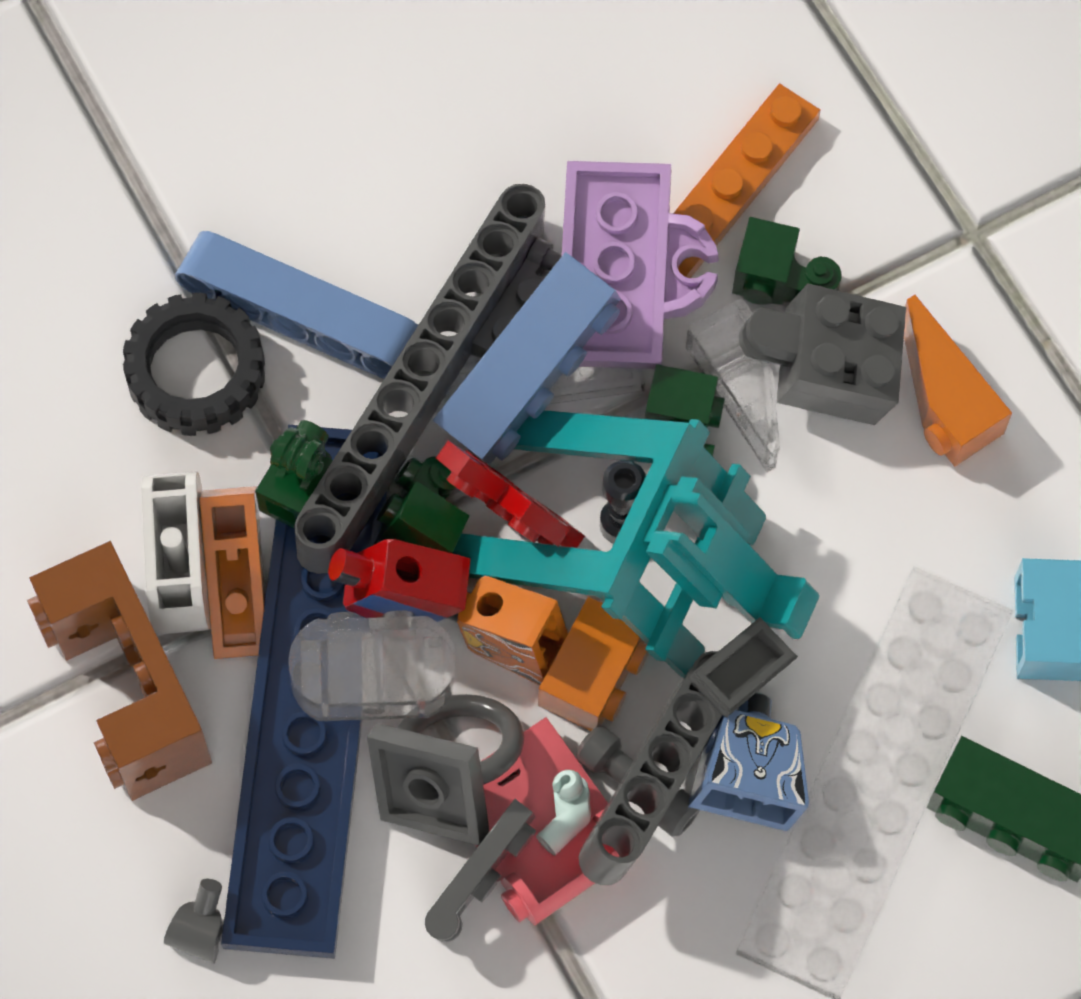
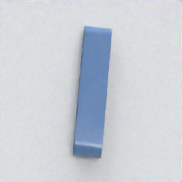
M210 231L199 232L175 274L176 281L191 294L205 293L208 299L216 300L217 296L225 298L231 302L233 309L241 308L251 321L382 379H385L418 327V324L399 313Z

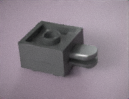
M807 284L785 308V312L765 307L758 308L741 327L739 344L746 357L780 365L776 403L876 425L899 403L906 307Z

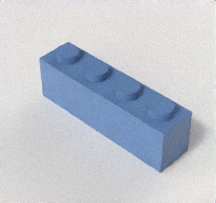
M565 252L438 412L433 421L487 464L491 465L496 457L501 461L504 460L518 444L521 435L517 433V430L529 415L536 419L553 399L554 393L550 389L562 374L569 377L583 362L587 355V351L583 349L585 344L595 332L600 335L604 334L618 317L620 309L616 305L621 298L616 290Z

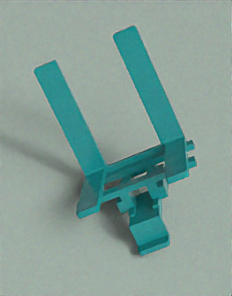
M544 410L536 419L529 415L517 430L521 438L513 450L652 463L611 550L604 552L565 546L558 547L556 545L462 533L452 553L470 558L468 578L479 579L482 576H489L509 584L592 595L600 598L603 601L601 607L613 619H620L647 644L645 650L655 660L666 662L682 678H684L695 661L705 652L704 645L682 624L693 600L701 607L717 609L721 598H723L730 606H735L751 624L761 617L770 628L783 629L792 639H800L820 597L819 593L805 578L776 574L750 546L755 544L766 520L765 512L744 491L751 476L740 464H731L727 473L703 447L710 431L700 420L691 419L689 423L548 410ZM673 511L698 536L695 543L685 533L664 531ZM650 558L676 582L665 606L640 583Z

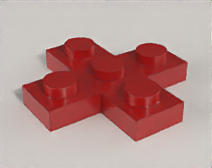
M448 440L437 455L436 459L452 471L446 479L448 482L469 497H476L484 502L487 508L507 521L510 527L533 543L537 541L542 544H555L558 547L561 545L578 548L585 538L582 532L563 517L524 492L503 474L469 451H463Z

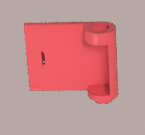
M547 717L524 731L523 749L514 765L499 778L483 785L489 832L514 799L522 803L535 815V819L530 826L536 830V833L528 845L517 857L508 853L496 868V871L502 875L500 882L506 889L501 894L505 906L519 923L527 918L533 925H537L595 884L583 874L579 866L578 856L583 844L608 804ZM563 770H574L588 784L591 820L585 828L554 856L541 845L536 835L556 817L552 786L555 776ZM603 844L609 854L620 857L613 847Z

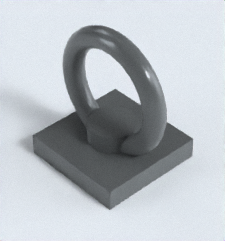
M458 694L440 697L420 705L411 711L397 728L377 723L367 736L380 820L480 845L489 833L483 785L494 781L506 773L518 760L523 749L524 731L516 714L507 706L492 698L472 694ZM472 716L495 724L501 731L502 742L494 754L480 762L478 747L420 733L431 724L446 718Z

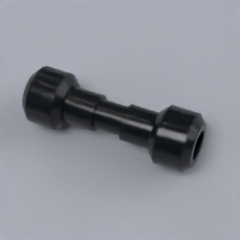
M616 461L605 470L603 475L602 492L608 502L601 510L599 526L603 537L613 544L646 478L642 467L633 461Z

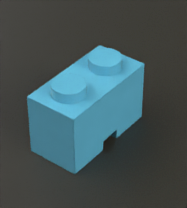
M1022 558L1014 576L1015 618H1026L1022 623L1023 635L1017 634L1016 636L1017 679L1081 681V560Z

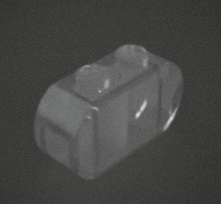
M390 611L383 614L382 618H361L359 614L353 612H337L330 614L327 619H315L298 633L289 652L288 664L294 698L302 710L317 721L430 718L447 704L455 686L456 652L452 639L438 622L427 616L416 617L410 611Z

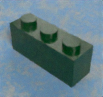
M961 735L926 808L936 812L935 817L952 829L964 831L968 828L986 837V843L1002 854L1016 856L1018 853L1036 862L1038 870L1052 879L1058 881L1070 879L1078 883L1081 878V794Z

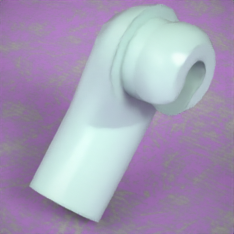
M563 770L555 776L552 786L556 817L536 835L541 845L554 856L585 828L591 820L588 784L574 770Z

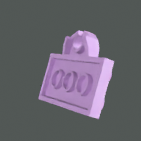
M567 161L562 256L567 252L615 289L621 298L616 305L620 309L618 317L604 334L600 335L595 332L585 344L583 349L587 351V355L579 367L655 369L656 364L662 365L664 319L688 315L703 306L715 290L718 274L706 272L698 278H687L678 270L680 263L689 257H699L708 264L719 262L716 245L706 231L704 224L689 215L670 213L671 164Z

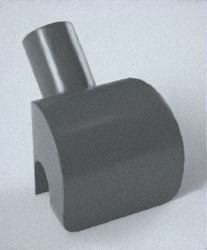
M209 878L200 881L195 901L183 904L172 918L164 936L165 945L215 964L223 932L222 917L220 911L216 909L222 890L220 882Z

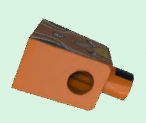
M489 576L479 578L471 593L467 592L465 610L447 618L458 623L467 648L471 652L538 685H541L568 635L557 600Z

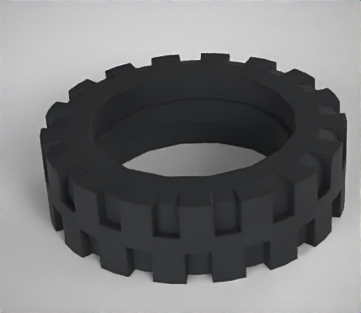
M192 293L190 298H182L181 294L167 298L168 303L162 306L156 303L146 310L147 316L142 321L137 319L130 329L131 339L125 340L123 346L125 359L123 371L133 402L138 404L143 416L149 421L152 418L155 419L158 427L163 430L172 432L174 428L181 430L182 435L196 436V431L207 430V434L222 431V425L228 422L234 425L243 418L242 412L247 407L249 409L253 408L258 400L257 391L264 386L265 358L259 332L256 326L250 324L249 316L241 308L233 309L231 302L225 298L217 296L216 300L208 299L205 293ZM204 330L219 334L232 343L238 356V366L235 375L223 389L207 397L185 399L169 395L157 386L152 377L151 364L155 353L168 339L182 332Z

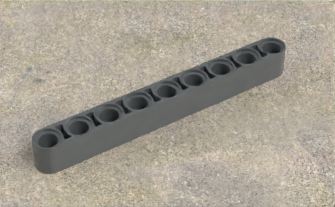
M515 184L506 188L500 195L299 513L295 522L297 559L301 566L309 572L317 574L328 573L333 554L340 548L350 551L470 357L472 342L525 262L537 238L542 239L545 221V198L541 191L534 186ZM516 216H525L528 218L520 219L516 218ZM492 254H502V255H505V256H503V257H494V256H490V255H492ZM470 292L480 293L481 295L469 296L466 294ZM451 331L457 334L454 336L441 335L440 333ZM419 371L432 372L433 374L429 376H419L414 373H417ZM394 411L408 413L404 417H394L389 414ZM368 452H378L383 456L369 459L362 455ZM345 493L357 496V498L351 501L338 500L336 497ZM320 535L331 538L330 541L323 544L309 541L311 538Z

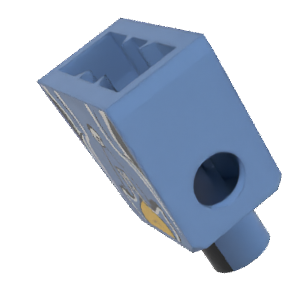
M755 693L728 717L721 716L703 748L689 798V807L788 831L809 805L801 732L793 724L771 719L772 700L768 696Z

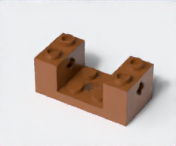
M111 540L29 577L36 596L28 599L27 602L48 648L58 644L67 661L117 638L129 666H133L140 682L139 686L145 698L96 720L103 738L93 743L113 788L116 789L125 785L131 800L134 801L212 764L202 728Z

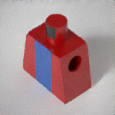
M385 539L358 553L342 548L338 549L330 560L328 574L331 580L345 584L343 604L346 610L400 632L411 634L465 610L470 558L396 539Z

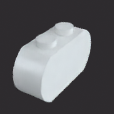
M199 472L143 476L141 493L146 596L150 623L156 635L204 631L211 628L199 499L203 490Z

